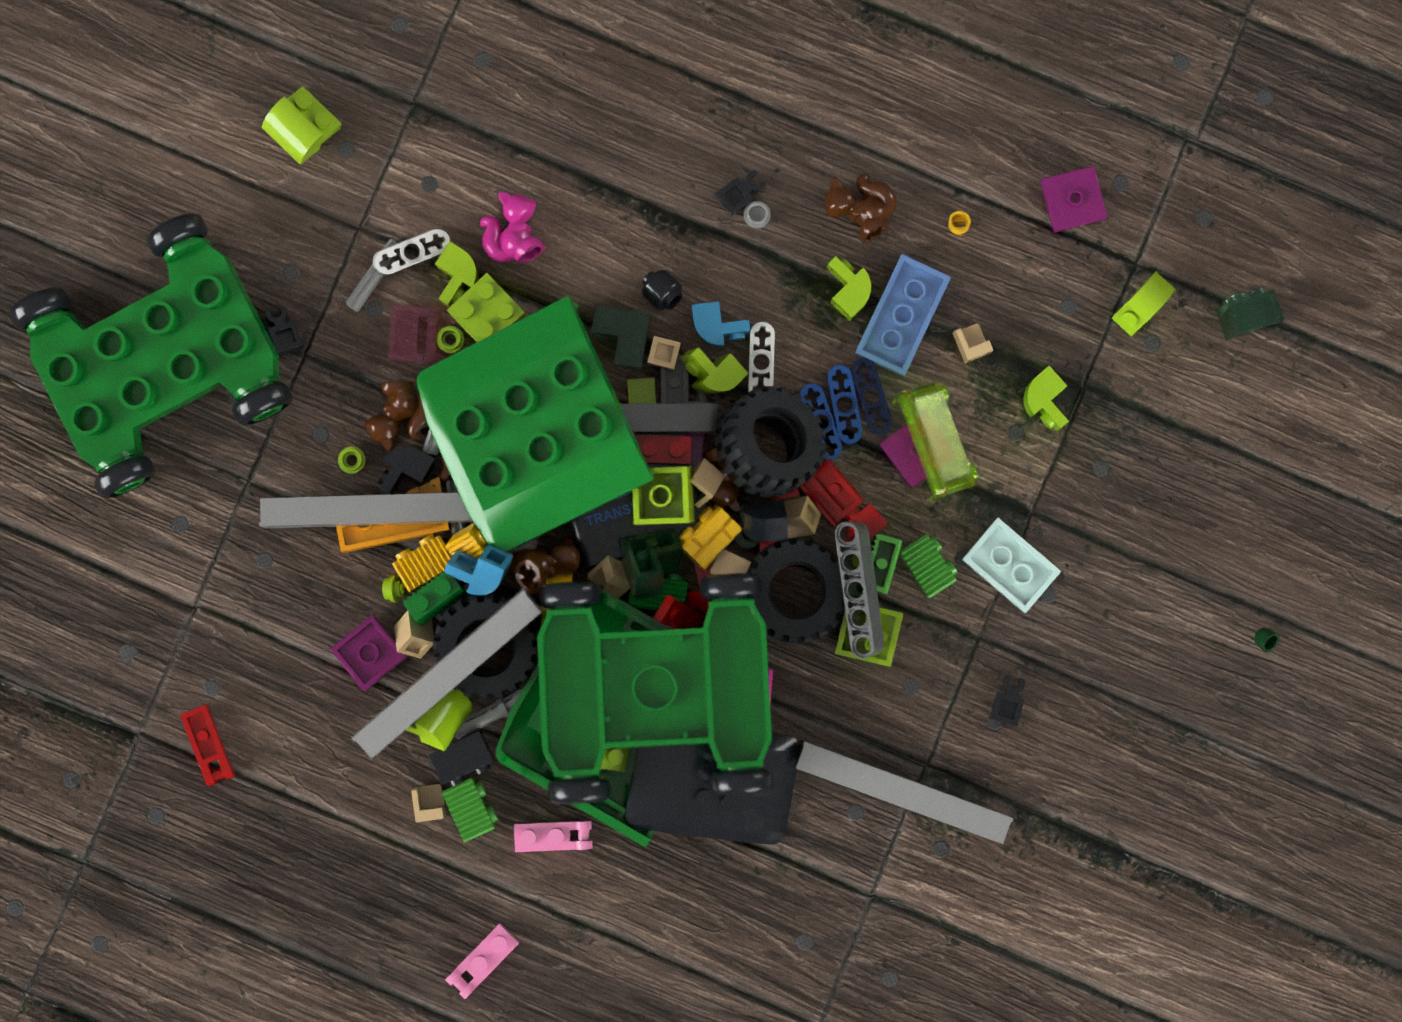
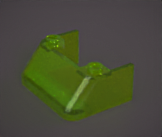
M938 382L903 391L892 399L893 406L897 404L901 406L933 495L927 498L929 503L970 489L975 486V480L979 479L975 465L968 462L947 405L950 397L946 386H940Z

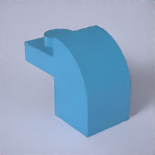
M719 301L692 305L695 332L706 345L721 349L724 348V337H729V341L745 339V335L750 334L749 320L721 322Z
M489 544L478 559L456 550L447 563L444 572L457 580L469 583L467 593L486 595L498 587L509 570L513 555Z

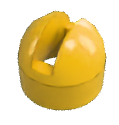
M956 211L950 215L948 227L953 234L962 235L968 231L971 219L967 213ZM964 224L966 225V226H963V227H954V226H959V225H964Z

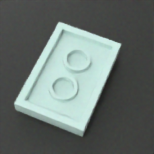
M999 518L995 519L961 559L1023 613H1026L1061 572Z

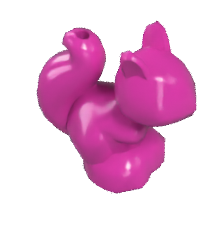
M499 192L498 197L503 204V214L509 225L502 232L501 224L495 217H483L480 222L481 227L486 228L482 237L483 249L493 261L509 262L516 259L519 264L527 263L541 255L546 248L539 238L530 236L532 230L526 223L534 214L536 201L520 194L511 196L506 192Z

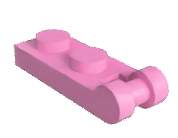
M592 821L515 823V852L593 849V843L589 837ZM570 830H578V840H571Z
M499 923L445 980L450 985L454 984L460 990L459 994L466 999L520 942ZM466 970L474 977L469 983L461 977Z

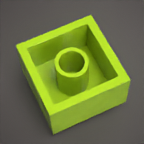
M488 273L482 276L447 309L448 313L476 343L527 317L525 312Z
M693 466L649 467L655 470L656 475L653 476L655 480L633 490L634 525L694 522L693 484L690 481L693 476Z

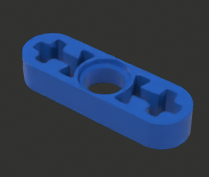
M837 365L829 370L827 385L839 439L842 443L850 445L856 443L861 438L862 425L851 371L843 365ZM836 371H840L841 375L847 376V379L843 380V389L849 388L850 393L841 392L834 395L833 390L839 391L838 382L832 381ZM842 397L849 398L852 402V409L846 413L839 411L836 405L838 399ZM854 414L855 419H850L851 428L857 429V433L853 435V439H849L848 435L842 434V431L846 429L845 420L839 422V417L847 418Z
M808 384L802 388L799 396L802 397L801 401L806 404L808 402L812 406L811 401H805L804 397L808 394L807 390L812 389L813 393L818 392L819 397L816 398L817 407L823 405L825 410H816L813 414L815 416L824 415L828 419V427L824 429V432L827 434L830 430L832 431L833 436H828V440L831 445L835 444L837 447L833 451L832 456L825 452L821 457L825 461L828 458L833 461L841 454L842 445L823 389L817 384Z

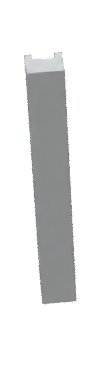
M459 492L260 498L259 526L264 529L473 522Z
M524 587L354 734L352 740L356 741L372 759L541 613L542 608Z
M804 740L802 741L796 769L995 842L1004 843L1010 823L1014 819L1011 816Z

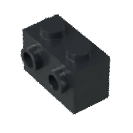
M482 730L448 745L445 751L439 749L428 755L441 784L444 785L449 782L451 787L465 781V774L474 771L478 775L491 769L489 763L495 761Z

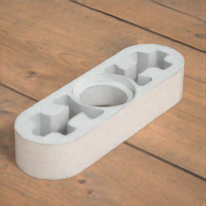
M440 229L426 231L379 250L373 257V266L382 274H392L442 254L450 238L445 231ZM434 234L437 237H442L443 241L440 243V248L438 249L436 246L427 247L426 250L429 253L425 255L424 246L419 240L423 238V243H428L433 240L432 235ZM411 243L415 244L419 249L418 256L412 260L404 255L405 247ZM398 248V255L404 263L400 265L399 260H395L389 263V269L385 266H380L379 262L383 260L382 255L385 254L386 257L396 256L397 254L394 250Z
M766 322L756 323L750 332L748 393L753 390V387L758 386V377L753 378V373L757 375L769 374V379L763 378V386H773L775 331ZM760 328H765V332L770 333V337L765 339L764 348L770 346V351L764 349L753 350V346L759 347L760 339L755 337L754 333H759ZM758 355H765L769 359V366L764 370H759L754 366L753 360Z

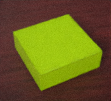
M655 378L627 379L629 404H656Z

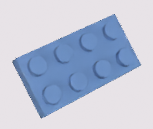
M901 254L855 354L904 377L951 277Z

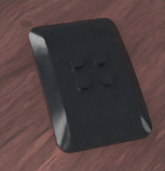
M772 733V741L763 759V766H760V768L768 769L772 773L773 785L771 790L761 794L727 796L715 795L710 789L711 774L721 770V768L717 769V762L709 743L637 747L625 811L627 822L638 829L738 842L777 844L781 842L786 833L797 772L796 766L800 755L799 742L792 736Z

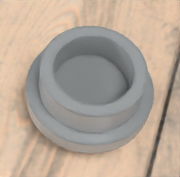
M753 201L745 207L743 216L748 226L759 229L769 223L771 212L765 203Z

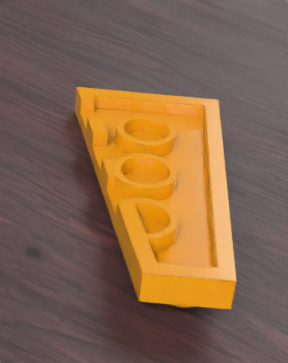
M434 478L430 480L431 482L415 487L405 494L443 493L441 478ZM449 523L336 526L340 551L341 553H347L425 537L431 534L449 532L450 526Z

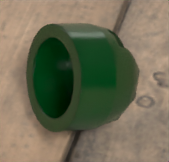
M1261 628L1254 636L1256 645L1264 652L1273 650L1280 638L1270 628Z

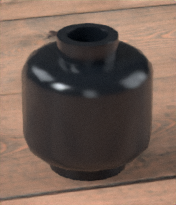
M652 271L644 277L642 281L644 284L642 296L660 311L671 310L681 301L683 296L681 293L682 285L668 271Z

